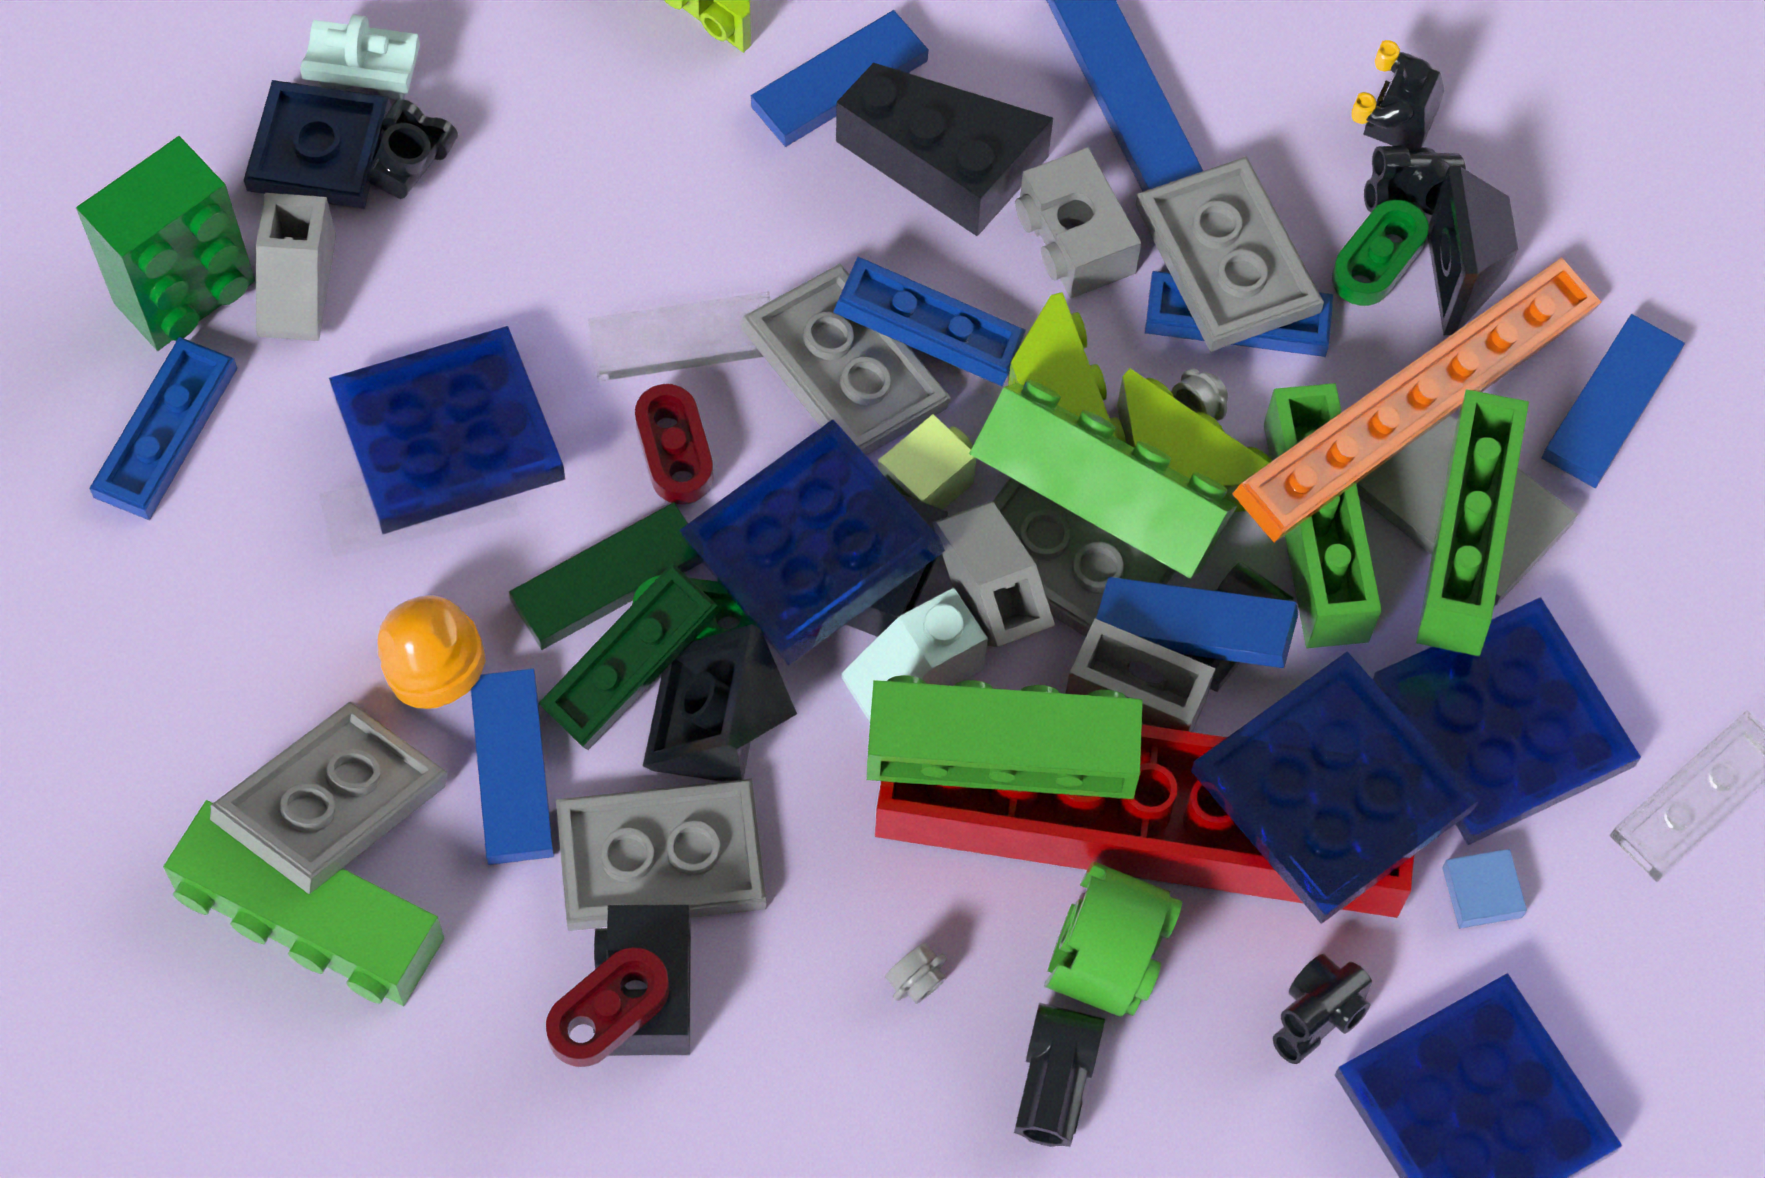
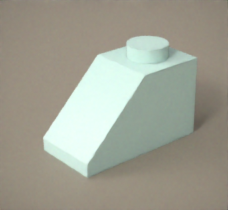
M953 587L899 616L842 672L841 678L870 722L873 680L887 681L894 676L908 675L921 678L927 684L954 686L957 682L964 681L984 670L988 638Z

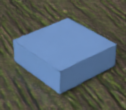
M1510 849L1447 859L1442 869L1459 929L1523 918L1527 908Z

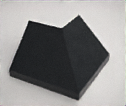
M1448 167L1429 223L1427 235L1443 336L1452 335L1462 328L1506 281L1518 251L1509 196L1462 167Z
M750 624L693 641L662 672L643 767L655 772L722 782L744 779L751 741L797 714L760 628Z

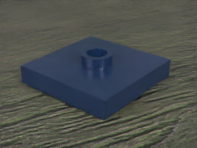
M272 80L244 176L246 190L262 194L276 193L327 197L328 204L365 209L371 187L367 173L385 132L382 127V121L391 108L389 97Z

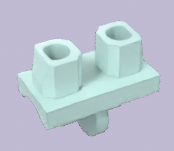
M353 14L349 24L313 20L308 50L300 67L302 79L319 81L321 87L344 91L352 86L375 89L380 96L389 97V99H403L405 93L409 91L420 47L419 36L414 33L370 28L367 16Z

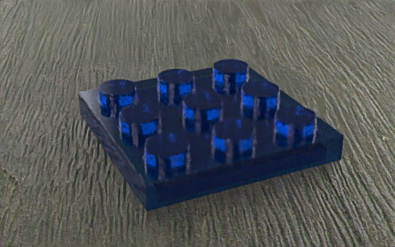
M508 326L329 378L336 405L382 535L565 480L563 462Z
M834 419L679 530L688 546L751 622L762 630L766 640L788 666L945 551L940 537Z
M1541 597L1493 618L1480 656L1430 647L1375 672L1371 681L1467 845L1630 770L1637 765L1641 758Z
M1348 651L1195 760L1191 770L1321 924L1474 811L1479 802L1474 793Z
M1508 973L1339 1066L1334 1074L1399 1178H1574L1614 1155L1623 1146Z

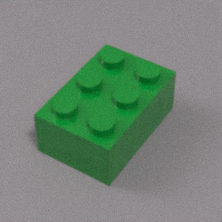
M177 136L76 207L113 303L157 351L171 341H177L179 337L185 338L196 328L199 321L221 305H229L238 300L245 293L248 286L255 282L226 184L180 136Z

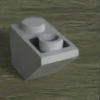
M265 193L256 242V332L258 337L319 341L336 240L327 197Z
M987 502L932 522L952 587L955 588L987 636V646L1000 647L1055 626L1036 563L994 502Z

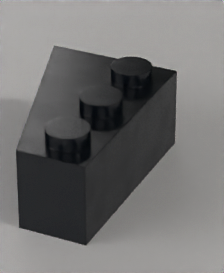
M874 62L836 102L837 143L975 236H978L1019 191L1022 184L1023 171L1042 165L1049 157L1053 117Z

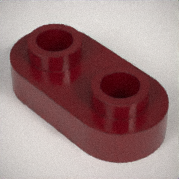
M673 384L653 386L639 397L635 406L636 428L652 486L661 498L670 503L690 504L696 502L707 494L713 483V461L696 402L693 396L680 386ZM663 418H672L677 421V424L670 428H662L657 425V422ZM679 471H686L693 475L691 479L685 482H678L672 478Z
M642 948L620 950L610 956L552 1006L546 1019V1034L550 1048L555 1056L562 1062L575 1067H587L597 1064L652 1019L664 1007L669 995L668 974L661 959L654 953ZM638 980L645 983L648 988L642 996L630 998L622 992L623 987L628 982ZM582 1024L591 1026L595 1030V1034L589 1041L578 1043L569 1037L571 1031L576 1026Z

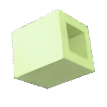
M932 414L878 459L877 486L885 487L943 510L974 484L976 458L969 454L973 444L961 430L953 426L947 428Z

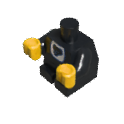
M1384 40L1377 51L1375 66L1380 71H1392L1394 73L1390 82L1385 81L1377 102L1372 94L1367 92L1359 93L1354 102L1351 116L1356 123H1367L1363 135L1392 146L1405 145L1409 152H1413L1418 148H1422L1438 112L1444 93L1441 73L1432 69L1427 61L1400 52L1397 43L1391 40Z

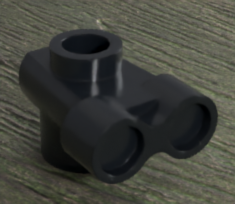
M396 100L382 121V127L385 132L367 173L369 183L399 199L405 198L433 160H443L446 158L458 137L456 128L447 120L426 116L419 107L408 100Z
M1405 145L1376 147L1372 156V177L1366 182L1364 188L1365 206L1369 212H1372L1379 204L1390 200H1402L1409 203L1418 202L1425 213L1432 215L1448 167H1462L1466 170L1464 159L1458 153H1436L1428 147L1418 148L1413 152H1409Z
M1321 954L1302 969L1294 979L1288 992L1296 1001L1282 1011L1281 1021L1284 1027L1273 1036L1274 1047L1283 1059L1291 1064L1300 1063L1320 1046L1321 1040L1335 1027L1343 1034H1346L1364 1018L1371 1005L1366 1000L1372 984V979L1361 966L1354 962H1349L1340 968L1325 954Z

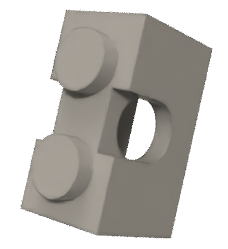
M1089 147L1023 171L1020 197L1015 200L1018 218L1026 232L1034 231L1037 237L1041 235L1045 246L1041 247L1044 266L1054 281L1061 280L1070 298L1136 274L1141 241ZM1068 225H1075V226H1076V227L1071 228V229H1066V228H1064V226H1068Z
M1094 618L1069 672L1065 694L1087 695L1096 690L1118 691L1123 693L1126 698L1143 699L1142 724L1192 732L1207 700L1215 668ZM1140 662L1155 668L1163 676V682L1151 683L1136 677L1129 670L1130 663Z

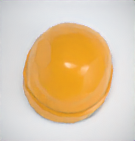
M435 595L415 597L392 609L381 623L377 638L381 668L389 687L403 703L415 708H438L450 704L467 694L480 679L486 662L482 639L474 622L460 607L450 600Z

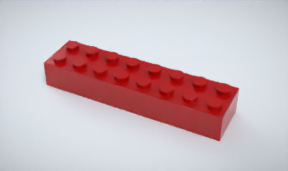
M1142 724L1140 776L1134 799L881 781L876 809L875 837L1087 870L1090 864L1095 861L1135 878L1398 918L1412 886L1422 767Z

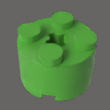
M1093 861L1080 883V886L1087 888L1083 900L1078 899L1076 904H1071L1063 923L1047 971L1051 975L1045 981L1044 987L1119 1017H1122L1125 1013L1133 1016L1141 999L1147 1001L1155 986L1161 962L1153 960L1151 957L1157 952L1162 938L1168 939L1178 920L1182 901L1170 897V891Z

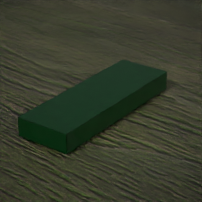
M673 502L510 590L509 597L540 649L543 650L633 601L638 587L646 580L661 575L672 562L684 573L706 561V550Z
M672 562L538 704L583 748L589 750L722 609Z

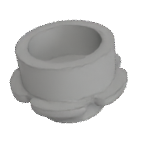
M1189 369L1181 376V382L1172 388L1171 393L1174 398L1194 412L1206 413L1216 421L1222 420L1225 417L1228 393L1225 385L1216 375L1208 372L1200 373L1197 369Z
M923 943L913 949L885 975L887 981L896 990L893 998L899 1001L909 995L915 1004H918L928 997L947 979L940 971L946 962V956L944 954L937 956L927 943Z

